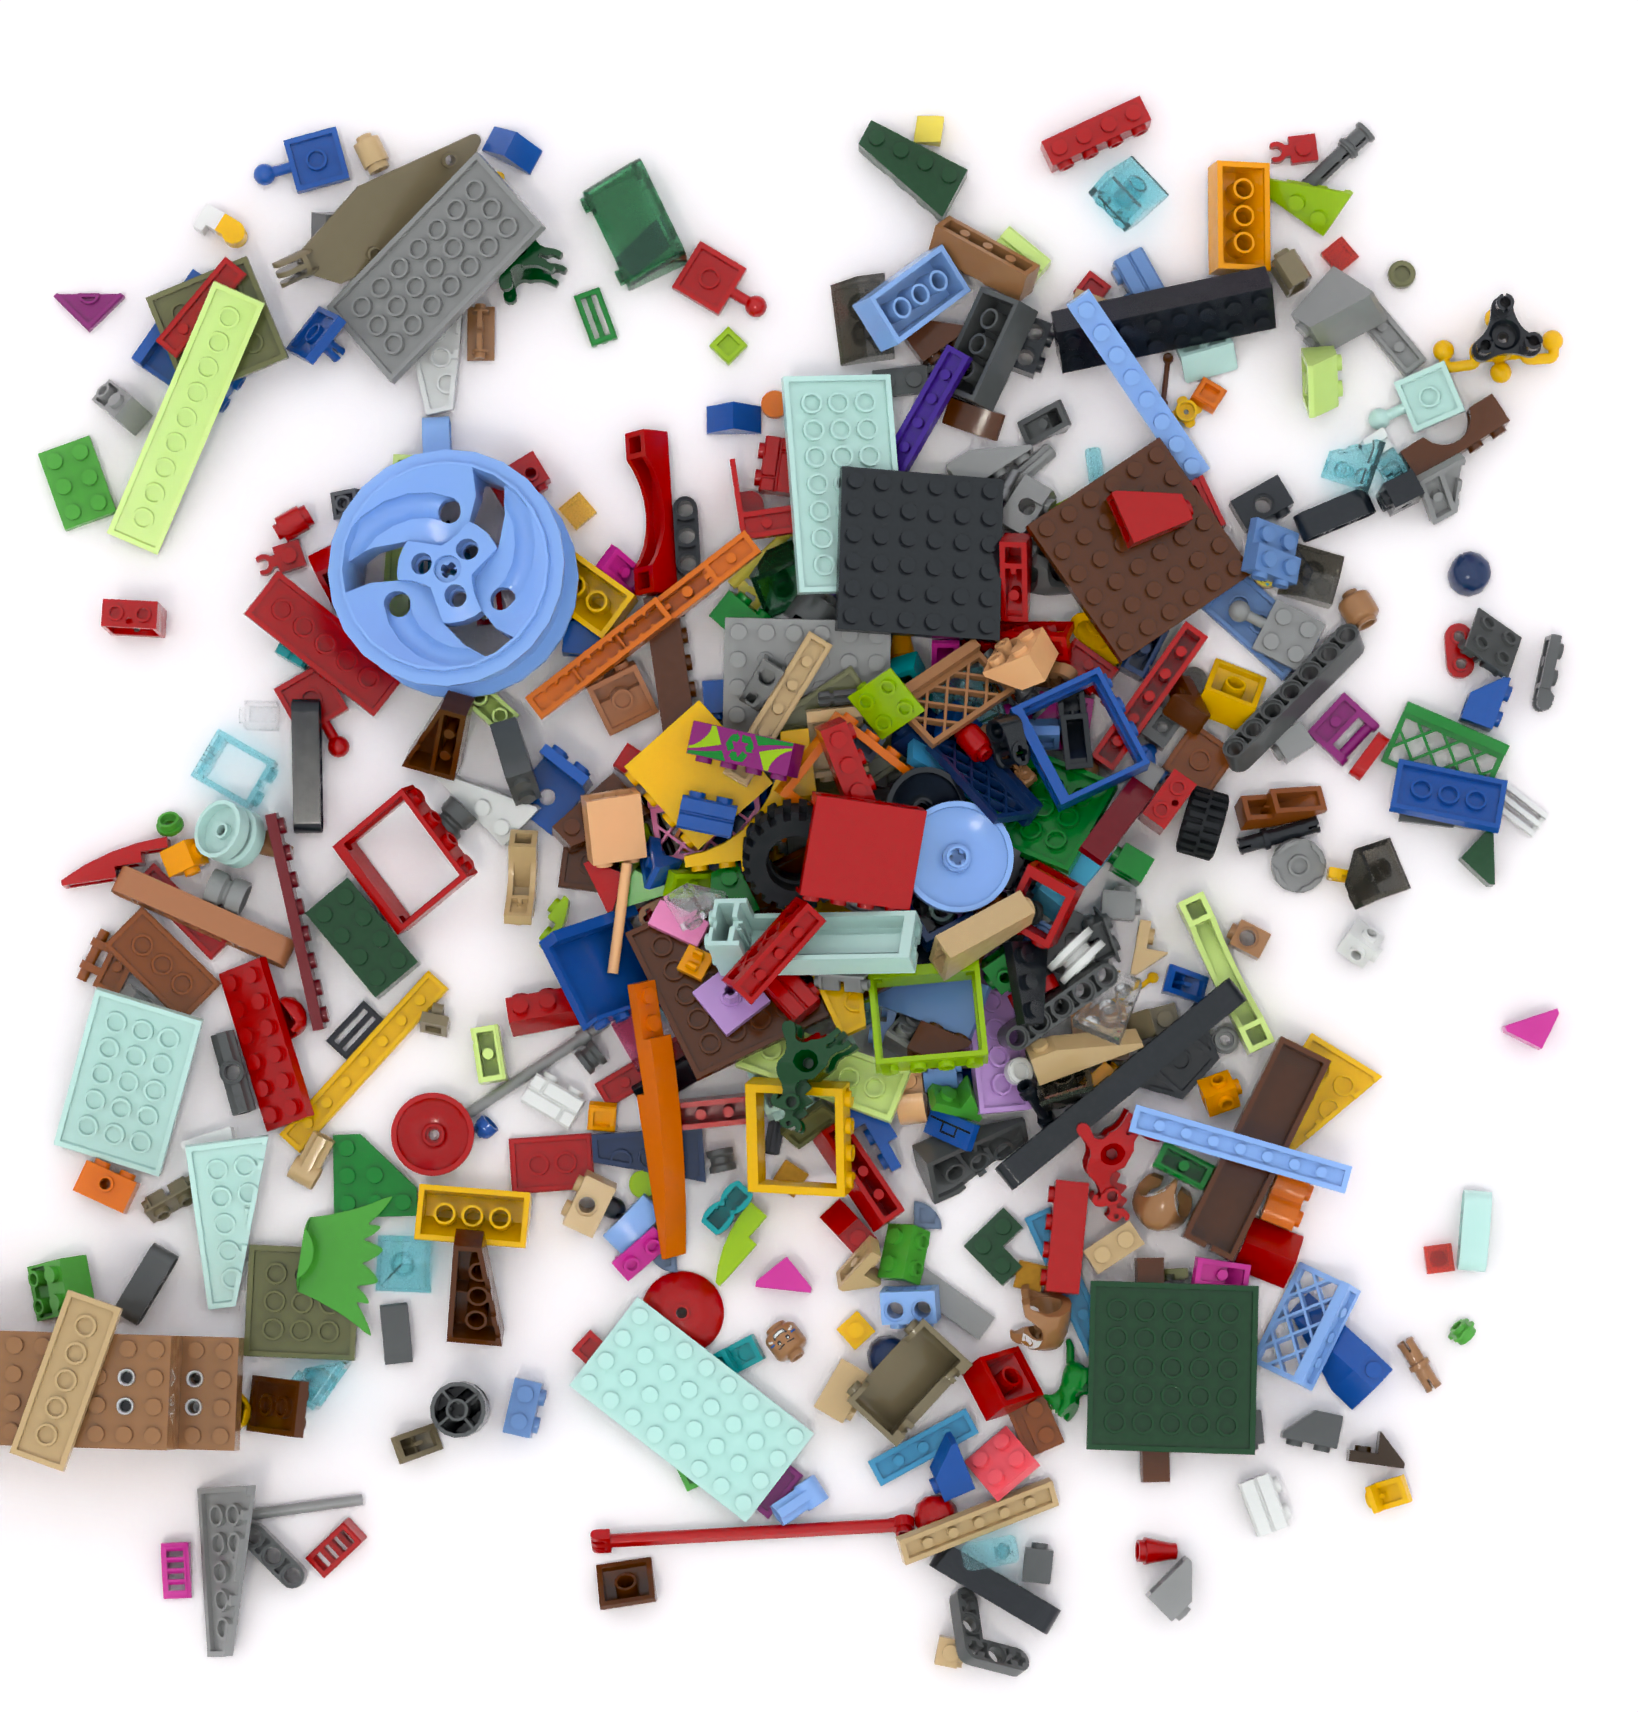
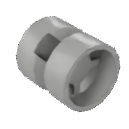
M216 868L208 880L202 899L216 906L223 904L225 910L240 915L248 901L252 883L239 877L232 881L231 875Z

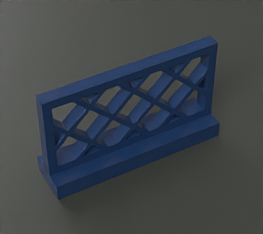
M957 739L945 740L933 749L929 745L926 746L925 749L951 775V778L993 824L1018 821L1022 827L1029 826L1043 807V804L1010 768L1002 770L996 765L993 754L984 762H973L956 743Z

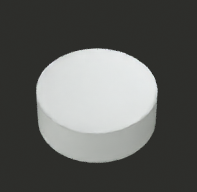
M1017 1057L1006 1063L1004 1075L1010 1084L1017 1086L1024 1079H1032L1033 1068L1029 1060Z

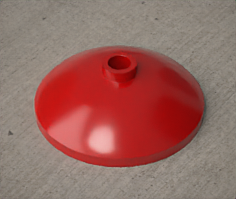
M424 1093L408 1100L398 1110L392 1123L391 1142L398 1159L408 1169L421 1175L440 1176L457 1169L467 1159L474 1143V1125L466 1108L456 1099L441 1093ZM432 1130L439 1132L437 1140L430 1139L429 1134Z
M687 1271L666 1274L650 1286L643 1298V1301L704 1348L715 1340L721 1330L724 1320L722 1298L715 1286L699 1274ZM680 1307L687 1310V1315L684 1318H679L676 1314Z

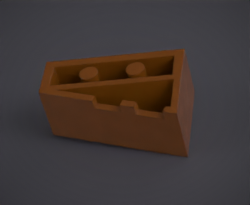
M448 690L411 745L402 766L454 781L463 763L475 698Z

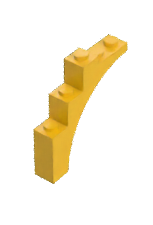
M808 728L781 731L780 740L805 745V751L810 745ZM813 765L793 789L796 794L807 801H811L812 791H816ZM775 779L770 794L759 812L767 813V806L776 803L777 806L783 805V800L786 799L774 791L781 780ZM755 816L742 830L733 835L731 839L705 851L684 855L685 868L691 867L692 872L708 870V865L719 863V868L735 867V861H741L743 872V840L749 824L755 823Z

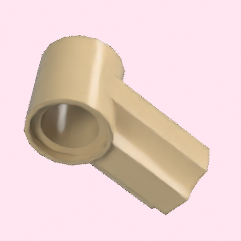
M316 1130L313 1131L301 1155H298L291 1165L287 1177L312 1190L322 1174V1166L335 1141L324 1133Z

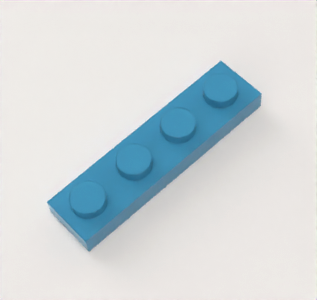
M966 1408L902 1442L897 1447L895 1446L869 1460L868 1463L880 1486L934 1458L945 1433L951 1431L957 1445L978 1434L979 1432Z

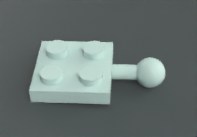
M1441 361L1393 382L1402 403L1387 410L1382 408L1372 410L1369 414L1368 422L1373 429L1379 430L1382 427L1385 429L1389 425L1390 420L1407 414L1416 434L1462 414L1466 410L1445 361Z

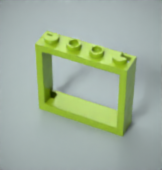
M979 959L943 981L932 963L917 964L915 973L868 974L867 979L871 982L868 992L876 1073L891 1076L898 1074L899 1071L910 1070L912 1073H922L931 1068L948 1071L954 1069L955 1066L979 1068L983 1064H988V1045ZM971 980L978 1050L883 1058L877 988Z

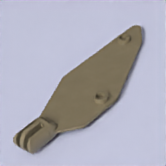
M477 134L466 136L357 186L301 250L272 263L273 268H280L275 272L277 278L288 277L280 281L281 287L285 288L311 275L339 284L355 278L476 153L481 143L480 136ZM449 155L451 162L447 165L446 157Z

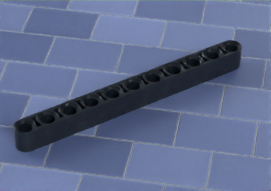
M1230 977L1223 981L1147 1043L1144 1048H1141L1115 1069L1110 1076L1108 1075L1098 1083L1093 1090L1088 1091L995 1168L996 1172L1011 1190L1017 1188L1079 1137L1076 1131L1077 1124L1084 1122L1089 1127H1092L1238 1008L1247 998Z

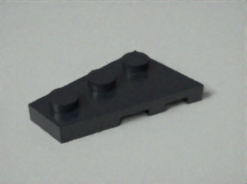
M1031 941L1003 943L1017 1026L1043 1024L1048 948H1039Z

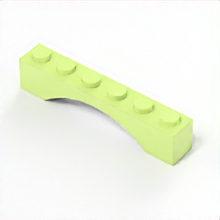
M1202 891L1178 902L1176 907L1215 988L1230 977L1247 998L1245 1002L1228 1015L1247 1055L1274 1043L1275 1040L1232 958L1204 892Z

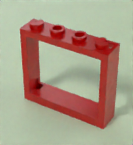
M414 785L401 788L332 846L397 935L410 930L478 873L474 867L473 860L463 853L458 846L456 837L446 830L441 823L442 820L439 814L429 807L425 801L424 794L421 790L415 788ZM404 802H406L459 874L456 879L411 916L357 844L361 838Z

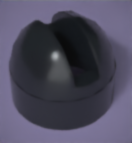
M613 1196L604 1216L614 1220L619 1219L626 1211L624 1202L620 1198Z

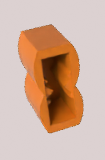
M1276 1174L1259 1219L1292 1231L1294 1226L1298 1228L1304 1212L1300 1211L1301 1205L1304 1200L1309 1201L1314 1186Z

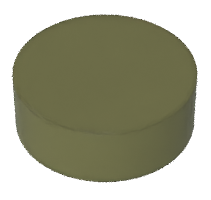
M1403 260L1393 263L1387 274L1389 283L1397 289H1405L1411 286L1416 276L1413 265Z

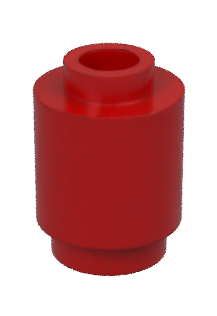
M296 505L275 517L276 524L272 525L280 540L286 538L287 542L310 530L309 527L315 523L305 505L299 508Z
M971 722L954 734V737L957 739L956 743L973 762H984L992 756L993 751L989 738L977 724Z

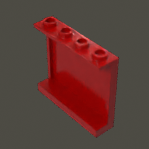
M812 791L811 803L813 804L808 840L800 886H796V891L803 895L802 899L812 902H819V898L830 899L831 904L846 906L847 902L857 903V907L873 910L874 906L885 907L884 911H901V909L910 911L927 811L918 806Z

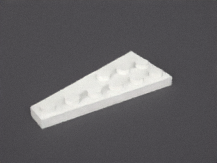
M463 314L414 364L427 417L454 411Z

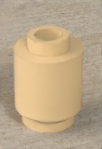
M371 132L356 139L357 143L353 147L364 170H368L370 175L382 172L390 166L388 163L389 157L378 135L372 136Z

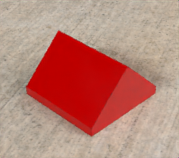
M1254 1218L1234 1262L1251 1265L1250 1276L1284 1289L1297 1262L1304 1237L1261 1219Z

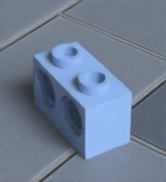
M939 1284L884 1286L879 1292L882 1325H890L891 1329L905 1328L906 1324H909L914 1318L917 1321L924 1318L933 1327L941 1318ZM893 1302L899 1303L903 1307V1313L893 1312L890 1304ZM918 1302L928 1303L931 1312H922L918 1308Z

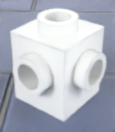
M1357 919L1336 948V951L1363 969L1369 960L1374 963L1382 953L1383 949L1379 946L1385 937L1378 933L1376 929Z

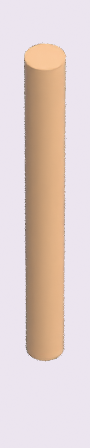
M621 863L607 973L618 974L632 872V864Z

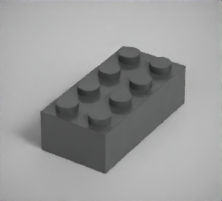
M981 286L954 345L955 349L970 356L973 360L952 396L993 412L1037 317L1038 311L1019 300Z

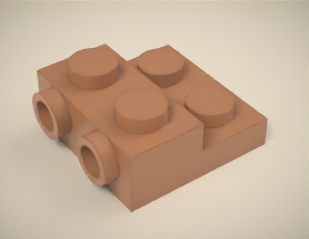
M627 659L623 660L613 670L607 672L586 688L609 736L659 712L634 660L629 662Z

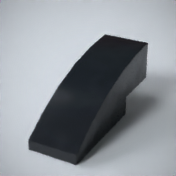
M1084 690L1056 702L1065 770L1094 767L1088 712H1086Z

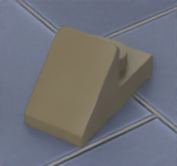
M1175 1002L1126 1015L1127 1028L1136 1029L1141 1040L1156 1037L1179 1018Z

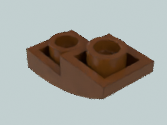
M951 397L942 423L977 436L998 441L1006 415L994 410L993 412L956 397Z

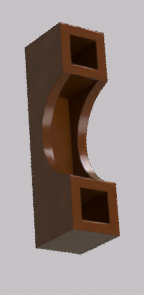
M1490 394L1467 410V430L1460 440L1448 445H1439L1422 437L1400 451L1397 457L1407 471L1413 469L1417 476L1458 453L1463 454L1468 450L1472 454L1484 446L1482 441L1491 436L1492 439H1495L1507 431L1505 426H1507L1510 420L1494 395Z

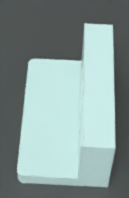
M1232 338L1176 349L1186 383L1238 368Z

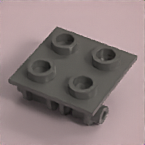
M1478 608L1467 640L1461 639L1457 647L1460 649V653L1465 654L1469 658L1474 657L1473 662L1478 663L1480 661L1479 666L1484 667L1493 676H1505L1508 678L1522 637L1481 608Z

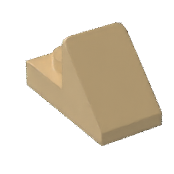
M1142 919L1139 921L1129 976H1137L1168 954V952L1147 949V944L1153 945L1155 929L1150 928L1152 921Z
M869 1235L836 1272L839 1290L850 1291L881 1285V1278L877 1277L879 1269L875 1267L881 1258L879 1240Z

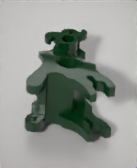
M535 240L499 277L500 289L504 291L505 303L507 305H514L517 302L516 288L522 283H545L557 288L559 281L553 279L551 274L561 273L566 275L568 272L567 267L556 263H549L547 259L554 257L561 260L563 252L554 248L544 247Z
M788 1020L782 1024L787 1048L785 1054L777 1062L776 1067L777 1075L782 1083L783 1093L780 1098H778L779 1095L777 1093L773 1094L770 1101L773 1106L785 1111V1117L779 1120L781 1126L803 1134L806 1131V1125L802 1119L808 1116V1112L805 1109L813 1103V1100L805 1095L812 1089L809 1083L824 1080L837 1069L839 1062L843 1058L851 1056L860 1048L849 1040L843 1043L849 1035L845 1031L841 1033L838 1027L823 1038L804 1042L803 1027Z

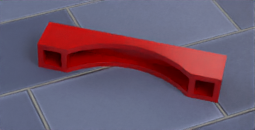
M641 429L625 433L626 460L639 483L646 513L645 540L639 560L634 567L635 596L656 597L677 582L668 432Z

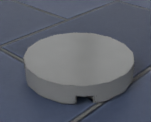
M1291 838L1281 843L1275 849L1271 858V872L1274 880L1283 889L1304 893L1314 889L1324 877L1326 859L1323 851L1314 842L1306 838Z

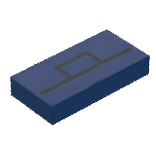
M930 1110L923 1132L962 1150L972 1152L980 1125L961 1117Z

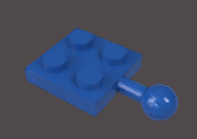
M336 126L283 140L289 162L273 167L269 164H260L255 168L253 174L258 184L269 185L274 181L275 177L292 173L298 194L350 180Z

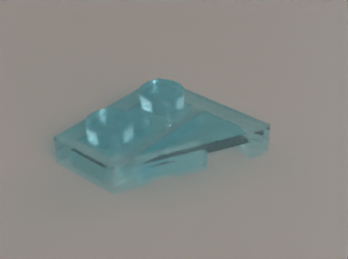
M1375 439L1369 444H1355L1347 449L1340 448L1329 451L1320 477L1368 493L1386 442Z

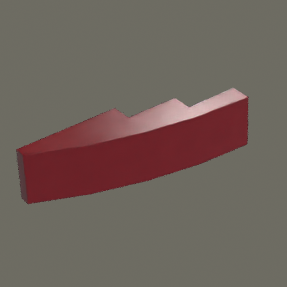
M1132 777L1078 851L1099 866H1102L1151 800L1155 791L1135 777Z

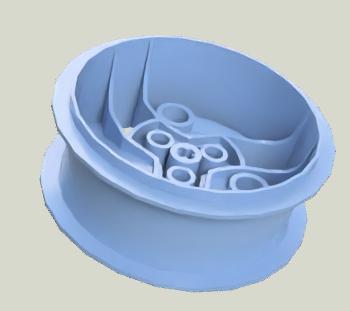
M449 449L414 454L386 467L361 487L342 514L331 542L328 566L332 604L344 632L360 652L403 685L435 697H444L448 690L471 697L495 694L523 681L547 661L563 639L576 607L579 582L575 547L563 519L531 482L502 461L473 451ZM486 486L504 491L505 516L499 546L485 530L474 524L483 502V493ZM449 502L459 503L461 510L459 518L453 523L443 522L440 516L442 507ZM471 546L477 547V555L472 559L466 560L465 551ZM403 547L398 559V580L373 582L365 585L367 564L381 553ZM431 561L430 569L426 573L421 574L419 571L421 563ZM449 569L457 571L455 576L446 573ZM502 590H511L515 594V600L506 609L496 610L493 603L496 594ZM458 593H465L467 596L466 601L463 605L455 607L453 604L454 596ZM400 594L408 595L410 599V610L402 617L392 615L389 607L391 600ZM486 615L493 626L511 640L495 653L484 656L467 647L448 627L468 625Z

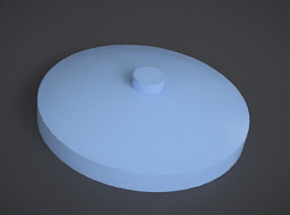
M948 801L927 809L913 893L928 906L946 913H968L985 907L1003 891L1012 873L1014 853L1006 828L1002 823L993 824L978 806L971 802Z

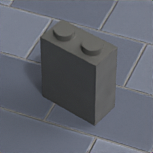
M516 716L490 724L504 776L515 805L530 804L542 798L526 742Z

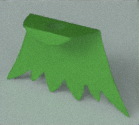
M392 1196L356 1209L330 1215L309 1217L304 1228L296 1279L298 1292L337 1311L370 1336L371 1332L368 1323L357 1302L368 1304L369 1301L357 1286L371 1285L378 1282L376 1275L363 1263L377 1257L383 1249L376 1244L366 1241L365 1238L372 1236L380 1229V1226L369 1223L382 1212L392 1199Z

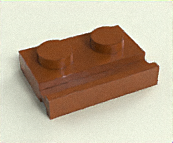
M1043 1396L1008 1414L1020 1442L1032 1456L1064 1443L1053 1414Z

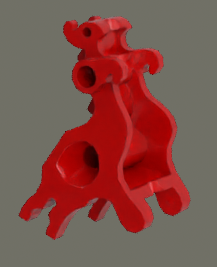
M1124 1107L1116 1121L1099 1133L1093 1134L1090 1127L1084 1122H1080L1076 1126L1077 1134L1085 1143V1153L1082 1159L1083 1168L1097 1186V1194H1094V1190H1090L1088 1193L1089 1199L1095 1206H1107V1211L1104 1212V1215L1112 1222H1117L1122 1217L1125 1221H1128L1130 1218L1129 1213L1123 1207L1127 1202V1198L1121 1195L1127 1186L1117 1182L1121 1175L1118 1170L1126 1166L1134 1152V1142L1139 1136L1138 1134L1128 1132L1133 1114Z

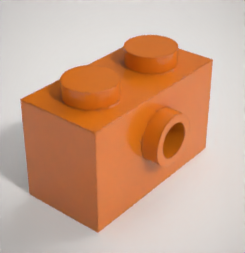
M96 1158L94 1162L86 1160L73 1191L127 1214L141 1185L134 1181L136 1175L123 1169L120 1170V1173L114 1172L109 1169L110 1163Z

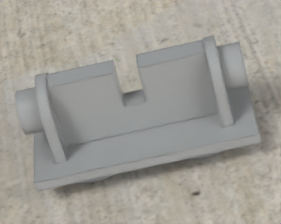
M868 974L811 975L815 976L814 986L819 987L820 990L840 991L841 981L844 982L845 992L864 993L869 991L871 986L870 980L866 979Z

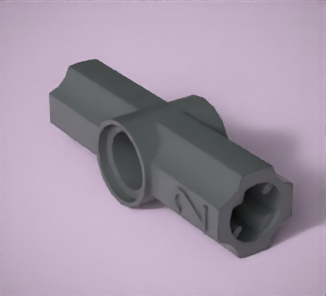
M234 1030L210 1036L220 1069L219 1074L224 1083L232 1115H242L256 1110L247 1078V1069L243 1064ZM236 1065L240 1069V1075L236 1080L231 1081L227 1077V1070L229 1067Z

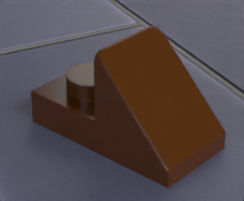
M1181 675L1169 693L1171 699L1162 710V713L1192 734L1198 735L1211 714L1191 676Z

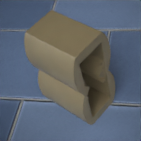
M1284 248L1273 256L1275 259L1271 262L1270 272L1286 298L1293 296L1310 284L1309 281L1312 276L1295 249L1289 251L1288 248Z

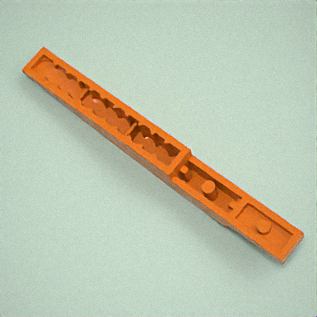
M745 530L669 589L658 597H654L526 696L525 699L541 720H543L694 608L762 552Z
M646 980L628 984L627 987L644 1092L637 1095L661 1257L662 1259H668L686 1254V1193L682 1123L671 1034L663 1035L655 980Z

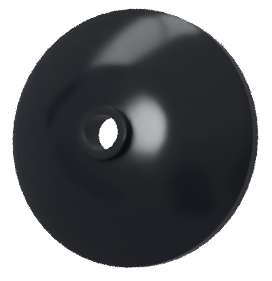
M918 767L903 773L894 781L887 793L885 802L918 806V804L922 803L924 809L927 810L937 804L948 801L966 802V797L963 790L951 778L949 773L934 767Z

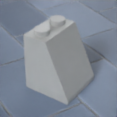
M1335 266L1327 272L1291 314L1296 323L1295 329L1304 336L1302 341L1306 346L1334 345L1335 349L1377 327L1388 319L1374 292Z

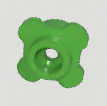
M1468 1318L1458 1320L1451 1327L1448 1338L1450 1340L1453 1339L1455 1343L1458 1342L1460 1345L1466 1344L1476 1333V1329L1473 1327L1475 1323L1473 1321L1469 1322Z

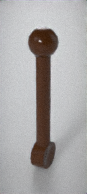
M1171 353L1163 355L1165 366L1161 396L1167 405L1170 364L1174 359Z

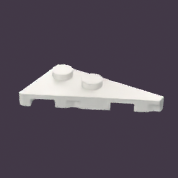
M457 776L454 781L437 777L502 846L509 843L511 829L521 830L541 809L536 804L516 806L511 795L501 794L497 790L480 784L475 785L461 780L462 778Z

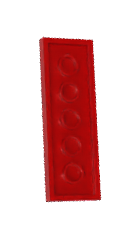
M276 571L243 613V615L372 717L376 715L401 683L360 652L344 632L339 618L280 571Z
M260 957L220 973L221 984L266 1131H273L313 1116L314 1111L267 958Z

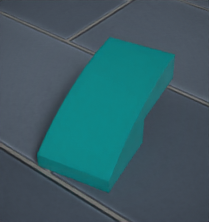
M754 1334L713 1354L736 1373L766 1358Z

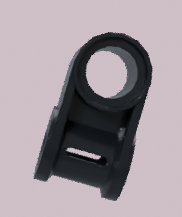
M1009 713L988 721L986 734L991 744L996 765L1004 770L1011 768L1013 765L1024 766L1028 764L1031 752L1019 716ZM1019 751H1022V752H1023L1022 754L1016 755V752H1019ZM1004 756H1009L1007 759H1002Z

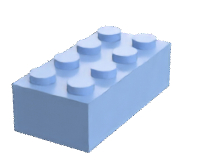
M941 244L921 254L854 303L852 307L882 352L900 344L971 290Z

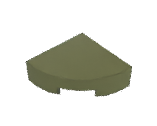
M1188 1268L1164 1269V1280H1186L1189 1278Z

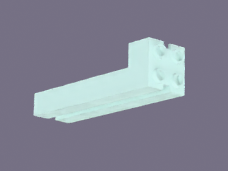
M747 898L715 899L713 910L709 911V924L711 927L709 928V933L705 934L704 945L705 949L709 950L712 963L716 965L721 976H725L781 913L754 914ZM916 910L818 912L826 922L779 975L915 973L918 959L917 945H920L923 925Z

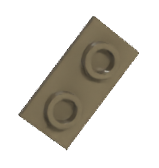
M181 1176L168 1184L169 1195L166 1196L161 1188L146 1196L145 1201L141 1202L145 1210L144 1213L153 1223L165 1220L176 1210L193 1204L189 1176Z

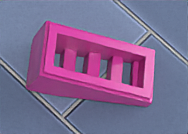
M191 1542L161 1543L163 1599L192 1598ZM169 1551H183V1557H169ZM184 1562V1568H169V1563ZM184 1573V1579H170V1574ZM185 1584V1590H170V1585Z

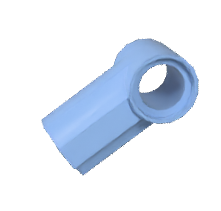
M813 1474L795 1486L792 1492L772 1504L770 1508L777 1521L784 1526L799 1517L806 1510H812L829 1497Z

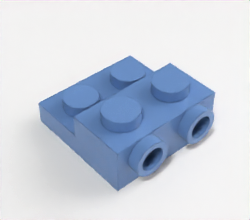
M1259 517L1251 518L1241 571L1251 574V578L1254 580L1272 582V586L1275 588L1288 589L1291 585H1297L1302 559L1295 556L1299 533Z

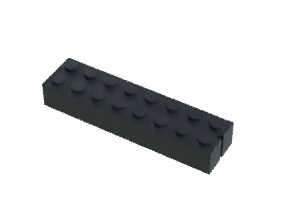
M1265 266L1098 301L1135 358L1276 328L1273 287ZM1068 308L1051 311L1056 354L1062 374L1106 364Z

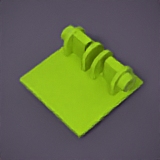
M891 667L870 682H862L857 686V691L847 697L881 740L925 711Z

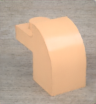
M911 1072L897 1108L898 1119L901 1125L921 1124L928 1121V1098L924 1090L923 1072Z

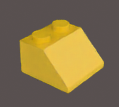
M1216 658L1201 694L1211 714L1209 720H1214L1237 730L1255 712L1267 678Z

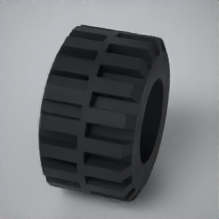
M1200 786L1194 788L1190 794L1176 842L1177 852L1210 861L1215 854L1229 806V796L1227 794Z

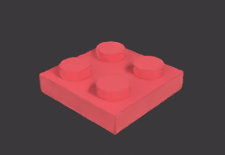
M1007 1426L964 1461L997 1502L1040 1466Z

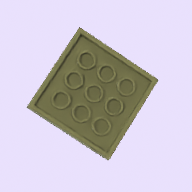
M247 256L233 261L236 266L247 274L236 290L264 302L265 305L232 382L289 359ZM214 269L146 297L160 335ZM168 352L173 367L176 371V368L179 364L182 355L178 359H176L172 354Z
M249 1245L244 1356L356 1361L357 1326L337 1311L307 1295L299 1293L297 1290L296 1279L301 1247Z

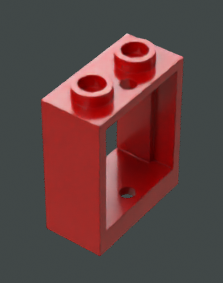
M103 599L101 627L110 635L165 638L167 610L158 601ZM134 628H139L140 631L136 632Z
M1174 768L1138 820L1158 835H1161L1197 784Z
M1035 860L1028 864L1015 892L1020 890L1025 897L1034 879L1066 898L1048 934L1033 925H1029L1017 933V935L1023 934L1032 939L1031 942L1035 946L1049 949L1058 943L1085 886L1054 868Z

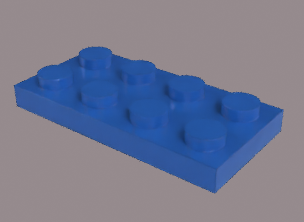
M1399 759L1389 812L1498 834L1508 781Z

